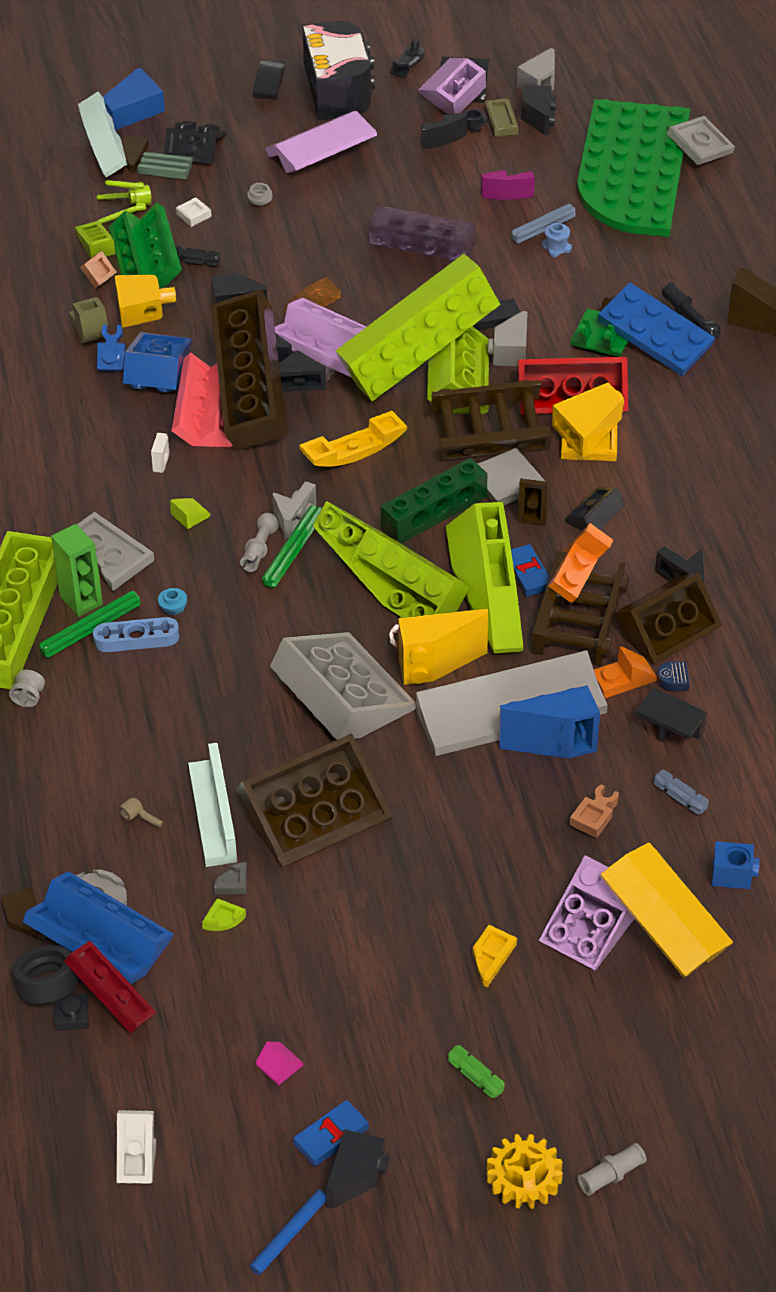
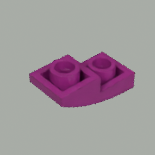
M505 170L481 174V196L483 198L514 200L534 197L535 177L532 171L509 176Z

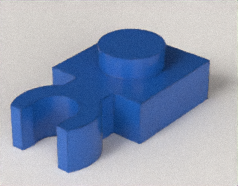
M103 325L102 335L106 339V343H98L97 370L124 372L126 345L125 343H118L123 336V329L121 325H117V332L114 335H109L108 326Z

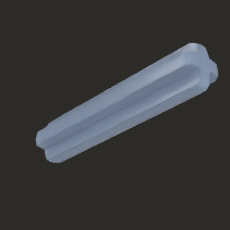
M566 204L511 231V239L516 244H520L545 232L546 227L553 223H564L575 217V207H572L571 204Z

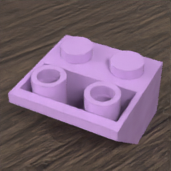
M450 58L418 90V93L447 114L461 113L486 88V71L468 58Z

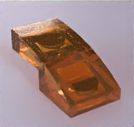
M325 277L294 296L283 307V312L286 314L288 304L301 298L323 307L341 299V291L328 277Z

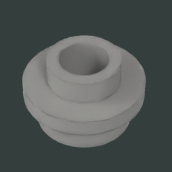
M255 183L251 185L247 193L248 200L255 205H265L272 200V191L265 183Z

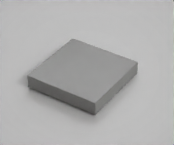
M705 116L671 126L667 132L697 165L732 154L735 148Z
M517 448L478 463L488 473V498L492 502H503V505L519 499L520 478L545 481Z

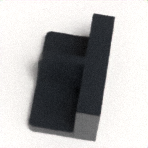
M652 688L636 710L637 716L660 726L659 740L663 742L671 732L686 739H690L692 736L698 740L705 732L706 711L655 688Z

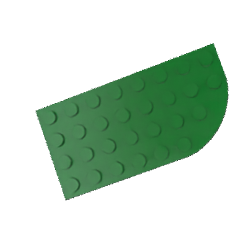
M594 99L577 181L579 200L594 218L607 226L623 232L670 237L684 151L667 132L669 127L689 121L690 108Z

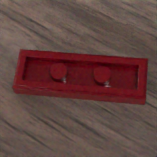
M90 940L70 953L64 960L131 1034L151 1020L157 1013Z

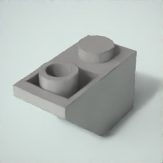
M553 48L517 67L518 88L523 90V85L552 86V90H554L555 50Z

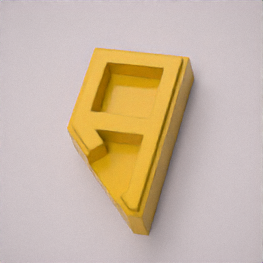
M491 925L487 926L473 946V957L482 984L485 987L489 986L517 945L516 937Z

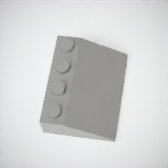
M349 632L283 638L270 665L280 680L287 684L296 694V697L313 713V716L337 740L351 733L354 739L361 738L416 709V702Z

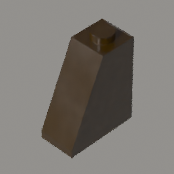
M740 267L731 285L727 324L776 336V288L745 268Z

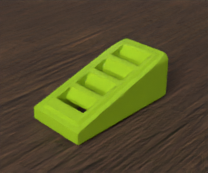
M99 221L74 227L90 259L101 251L105 257L115 254L114 240Z

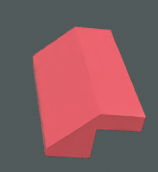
M189 353L183 359L172 432L191 446L232 447L233 445L224 433L217 363L210 367L194 354Z

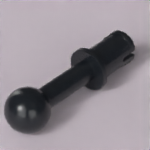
M669 283L663 288L662 296L675 307V312L678 314L684 312L698 327L715 337V339L720 336L721 329L719 324L712 320L707 321L691 305L692 298L690 296L684 295L674 283Z

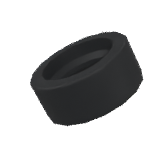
M48 945L37 947L20 956L13 965L12 975L21 999L29 1003L44 1004L64 998L72 992L78 984V976L64 962L71 953L70 950L62 946ZM46 971H57L47 977L34 978L36 975Z

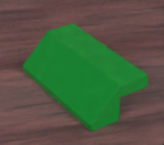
M156 202L141 219L125 210L109 226L111 237L114 240L121 275L157 276L159 288L166 287L182 270L166 212L162 205Z

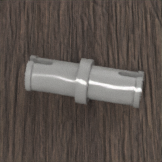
M637 1143L631 1144L630 1147L614 1156H605L601 1159V1164L577 1177L578 1184L586 1195H592L595 1191L611 1182L618 1183L623 1179L624 1174L646 1162V1155Z

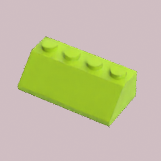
M472 326L428 359L427 399L430 402L432 392L441 389L453 390L489 386V339ZM489 405L480 406L481 414L489 411ZM469 407L453 409V413H470Z

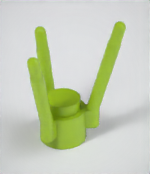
M106 180V185L133 189H129L128 193L97 195L98 200L129 198L130 204H135V206L125 209L129 213L146 210L145 205H151L149 185H143V182L130 183ZM125 210L101 218L98 221L103 224L117 219Z

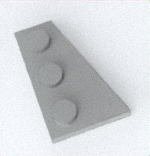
M95 512L77 524L95 543L98 570L112 591L154 561V553Z

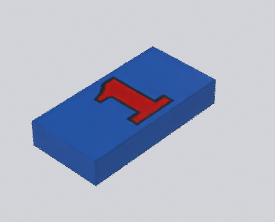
M528 544L511 549L515 579L525 596L529 597L545 592L550 576L532 546Z
M346 1100L293 1137V1144L316 1167L338 1151L345 1129L364 1133L369 1129V1122Z

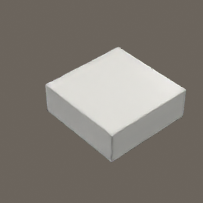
M194 198L176 207V215L192 227L210 218L211 209L197 198Z
M157 433L151 450L153 472L163 473L170 454L167 434Z

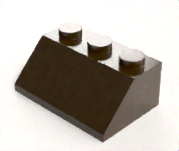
M699 572L680 575L613 613L625 640L651 664L658 663L722 626Z

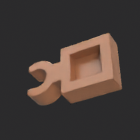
M599 785L595 790L594 800L585 797L571 815L570 826L597 838L612 818L613 808L618 804L619 793L615 791L611 797H603L605 786Z

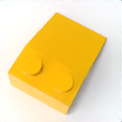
M488 609L398 618L399 663L404 685L433 682L487 654Z

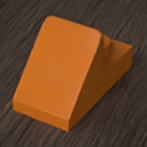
M622 646L618 650V662L594 669L604 698L657 681V676L646 659Z

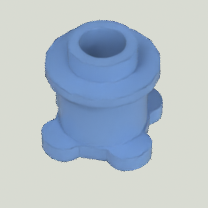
M553 223L547 226L545 229L547 239L542 241V247L549 251V255L557 257L561 253L571 252L572 245L567 243L570 229L562 223Z

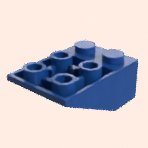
M588 685L500 705L499 748L567 759L597 752L600 711Z

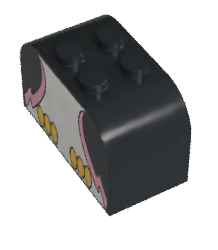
M347 21L303 24V65L318 120L335 119L353 111H357L359 114L366 112L371 106V90L375 89L374 76L371 75V70H374L373 55H370L369 41L364 40L362 30L357 25Z

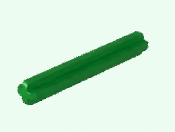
M311 505L263 574L262 584L270 588L277 586L314 531L313 525L322 510L321 507Z
M130 591L39 643L41 654L45 658H50L93 633L98 625L112 622L137 608L141 604L140 597L135 591Z

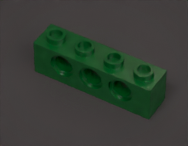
M471 458L455 465L380 506L381 530L401 544L487 498L488 473Z

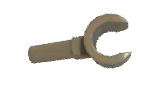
M130 798L120 806L123 809L120 811V814L126 821H131L138 816L158 828H161L164 821L147 813L136 798Z

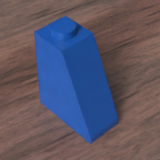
M141 68L136 69L103 96L106 111L112 117L115 130L165 112L163 91Z

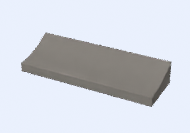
M587 650L416 692V712L435 756L498 741L500 705L508 704L512 701H521L539 695H547L588 685L600 715L607 713L608 705L599 687Z

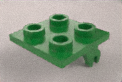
M587 308L570 341V345L621 357L628 340L615 332V326L608 325L606 327L597 321L600 311Z

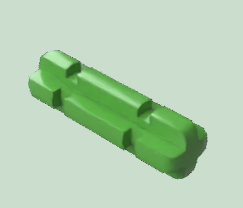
M456 1045L450 1050L448 1061L456 1068L461 1067L460 1072L479 1088L484 1087L483 1091L491 1098H497L504 1091V1081L497 1075L491 1076L492 1071L473 1055L468 1056L469 1052L466 1049Z

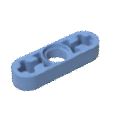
M170 617L102 623L93 631L94 644L102 652L167 647L174 645L179 640V626L177 621ZM134 631H140L144 633V635L139 638H132L129 636V634Z

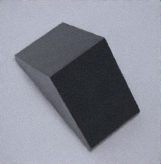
M296 350L279 363L282 392L327 390L326 366L304 353Z

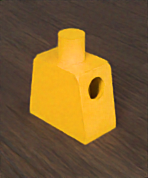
M155 275L115 276L122 328L161 319L163 317L162 304L176 303L175 288L159 289L157 276Z

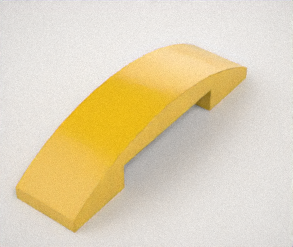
M393 411L369 419L368 428L330 442L322 436L300 444L299 449L314 465L325 467L345 465L361 460L385 448L407 430V425Z

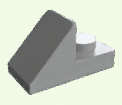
M305 481L299 491L296 490L293 493L292 498L277 493L272 494L273 513L279 520V527L285 539L289 538L311 505L316 506L315 484Z

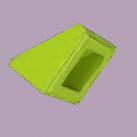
M193 498L170 500L171 515L187 529L210 517V513Z

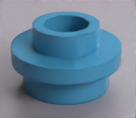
M169 588L159 594L158 604L166 614L176 615L184 610L187 604V595L181 589Z

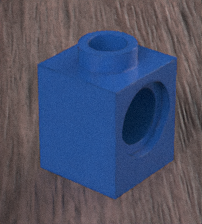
M715 841L712 886L750 889L752 877H758L759 858H754V845Z

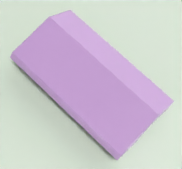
M353 111L265 148L268 157L279 155L285 172L289 173L377 136V133L357 111Z
M301 298L288 304L285 321L283 324L275 327V333L292 344L293 351L298 350L317 362L351 377L335 350L367 326Z

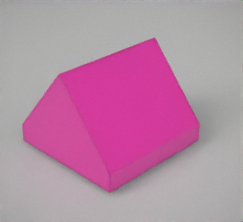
M267 1041L256 1061V1066L279 1086L303 1066V1062L282 1043Z

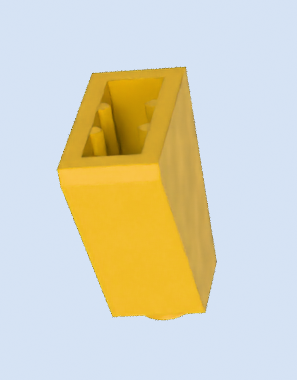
M605 383L553 405L552 426L583 458L622 419L623 396L609 383Z

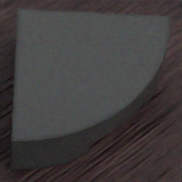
M247 862L234 864L231 866V869L218 876L214 884V895L246 894Z

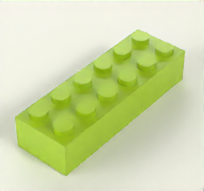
M463 254L335 350L358 388L373 402L501 304L480 267Z
M7 531L1 544L0 688L11 689L12 685L15 684L17 673L23 670L57 587L58 580L51 537Z

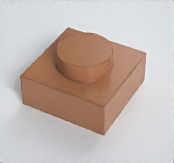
M102 251L80 266L94 288L100 286L116 273V270Z

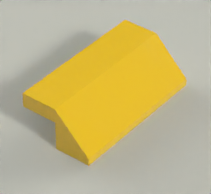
M650 842L627 853L601 873V879L683 978H686L704 962L709 963L733 944L729 936Z

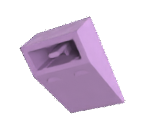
M584 856L539 941L596 971L631 924L634 917L601 879V873L609 867Z

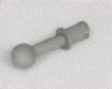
M264 513L259 516L257 520L259 531L256 537L248 540L245 545V553L240 560L241 566L245 564L244 569L248 572L257 570L261 558L267 554L268 548L265 542L269 534L276 532L279 528V520L272 513Z

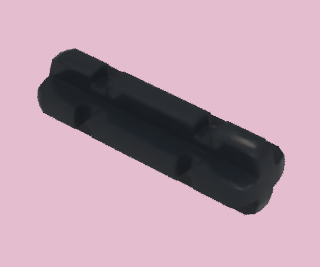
M175 246L180 262L184 260V263L199 265L208 263V266H219L221 258L218 251H209L207 253V250L186 247V250H184L181 246Z

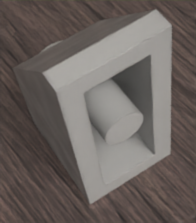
M522 311L495 327L494 339L489 338L488 353L494 355V366H517L519 359H526L527 311Z

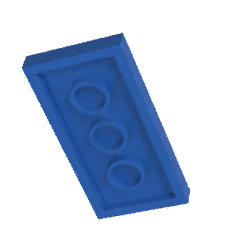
M629 283L598 314L597 321L606 327L608 325L615 326V332L682 377L714 344L715 337L632 283Z

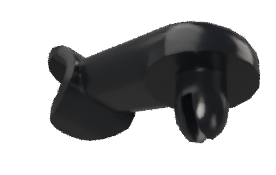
M418 39L412 40L410 46L404 48V52L398 60L393 59V65L390 69L391 74L407 77L410 68L424 58L425 50L420 47Z

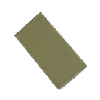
M509 99L485 101V110L494 137L517 135L519 127Z

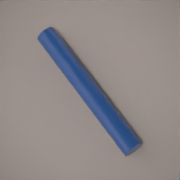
M318 1189L250 1264V1269L255 1274H262L326 1202V1194Z

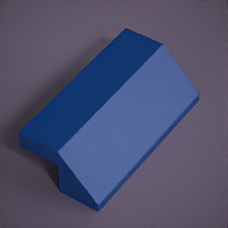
M69 871L51 880L44 902L27 910L23 919L24 923L72 952L90 940L130 984L135 983L148 973L173 937L172 932Z

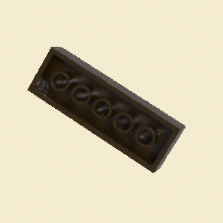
M260 289L212 304L211 310L225 435L236 451L288 436L273 310L270 303Z

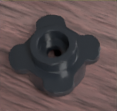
M472 108L465 111L467 112V129L481 130L482 125L488 121L487 116L483 115V112L479 109Z

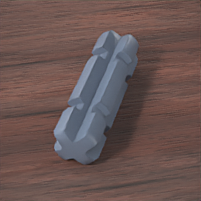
M661 770L656 774L654 784L661 790L665 791L667 789V794L686 807L690 805L689 809L697 815H701L706 811L709 803L707 798L701 794L696 795L697 791L678 778L672 779L673 775L666 770Z

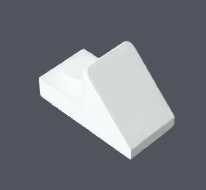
M119 1110L117 1113V1183H152L156 1151L154 1111Z

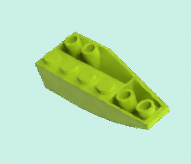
M326 501L313 525L381 604L402 618L457 612L470 586L424 557L330 502Z
M503 502L476 503L446 525L452 572L455 578L470 586L465 598L471 609H488V643L493 653L522 652L523 639L518 596Z

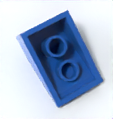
M140 332L125 351L123 383L130 384L132 388L144 389L146 386L157 387V390L161 392L176 390L180 383L183 359L190 352L192 338Z

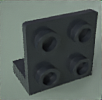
M193 121L175 122V126L167 127L164 154L192 157L194 162L213 164L216 138L226 136V131L220 130V126L214 124H205V126L197 127V122Z

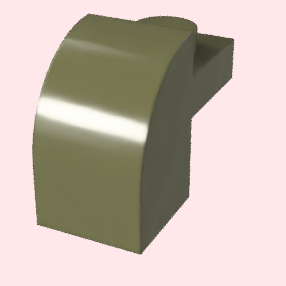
M95 297L73 303V311L69 312L71 323L78 332L80 343L104 338L102 326H108L105 307L99 298Z

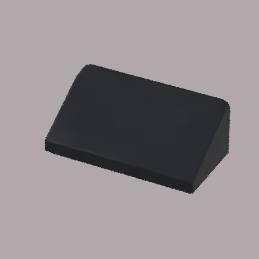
M618 488L594 489L566 517V523L581 531L591 523L600 530L624 506V501Z

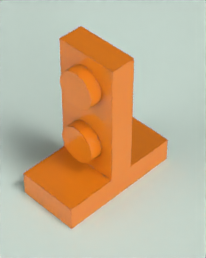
M590 523L562 551L566 552L548 587L572 603L580 594L598 558L610 548L613 539Z

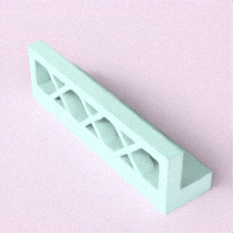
M218 743L208 744L210 760L188 763L206 867L237 862L235 835Z

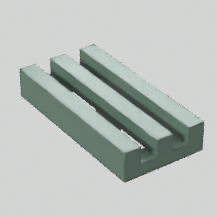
M144 152L141 164L138 165V173L187 179L192 166V157Z

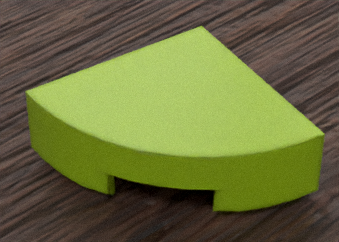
M217 898L202 921L203 929L223 931L235 927L246 917V909Z

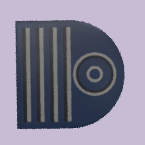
M686 661L662 664L658 669V684L669 691L689 690L690 682Z

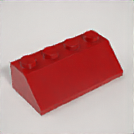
M627 357L519 359L517 361V382L522 380H540L541 382L539 399L534 400L536 414L553 413V405L605 383H609L616 391L622 394L624 399L622 412H628ZM519 401V414H525L523 401Z

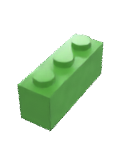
M77 524L52 535L51 540L60 597L80 617L103 605L95 543Z

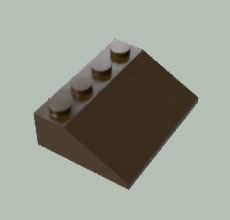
M352 733L241 782L235 790L249 820L281 868L393 817Z

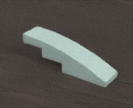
M96 92L79 103L78 106L95 156L103 174L108 177L127 165L121 138L115 132L112 117L106 111L104 98L99 92Z

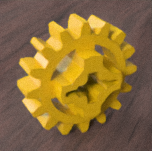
M516 1134L513 1143L504 1138L501 1149L493 1147L492 1158L487 1160V1183L492 1184V1193L494 1195L503 1193L502 1202L504 1204L513 1199L515 1200L516 1208H520L522 1202H527L532 1209L534 1208L535 1200L539 1199L543 1204L548 1203V1193L556 1196L558 1184L562 1183V1159H556V1148L546 1149L547 1140L543 1139L537 1144L534 1142V1136L531 1134L528 1136L527 1141H522L519 1134Z

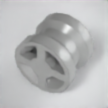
M27 669L19 671L15 678V684L12 685L9 692L11 700L22 707L35 706L40 698L39 693L44 688L45 680L35 671Z

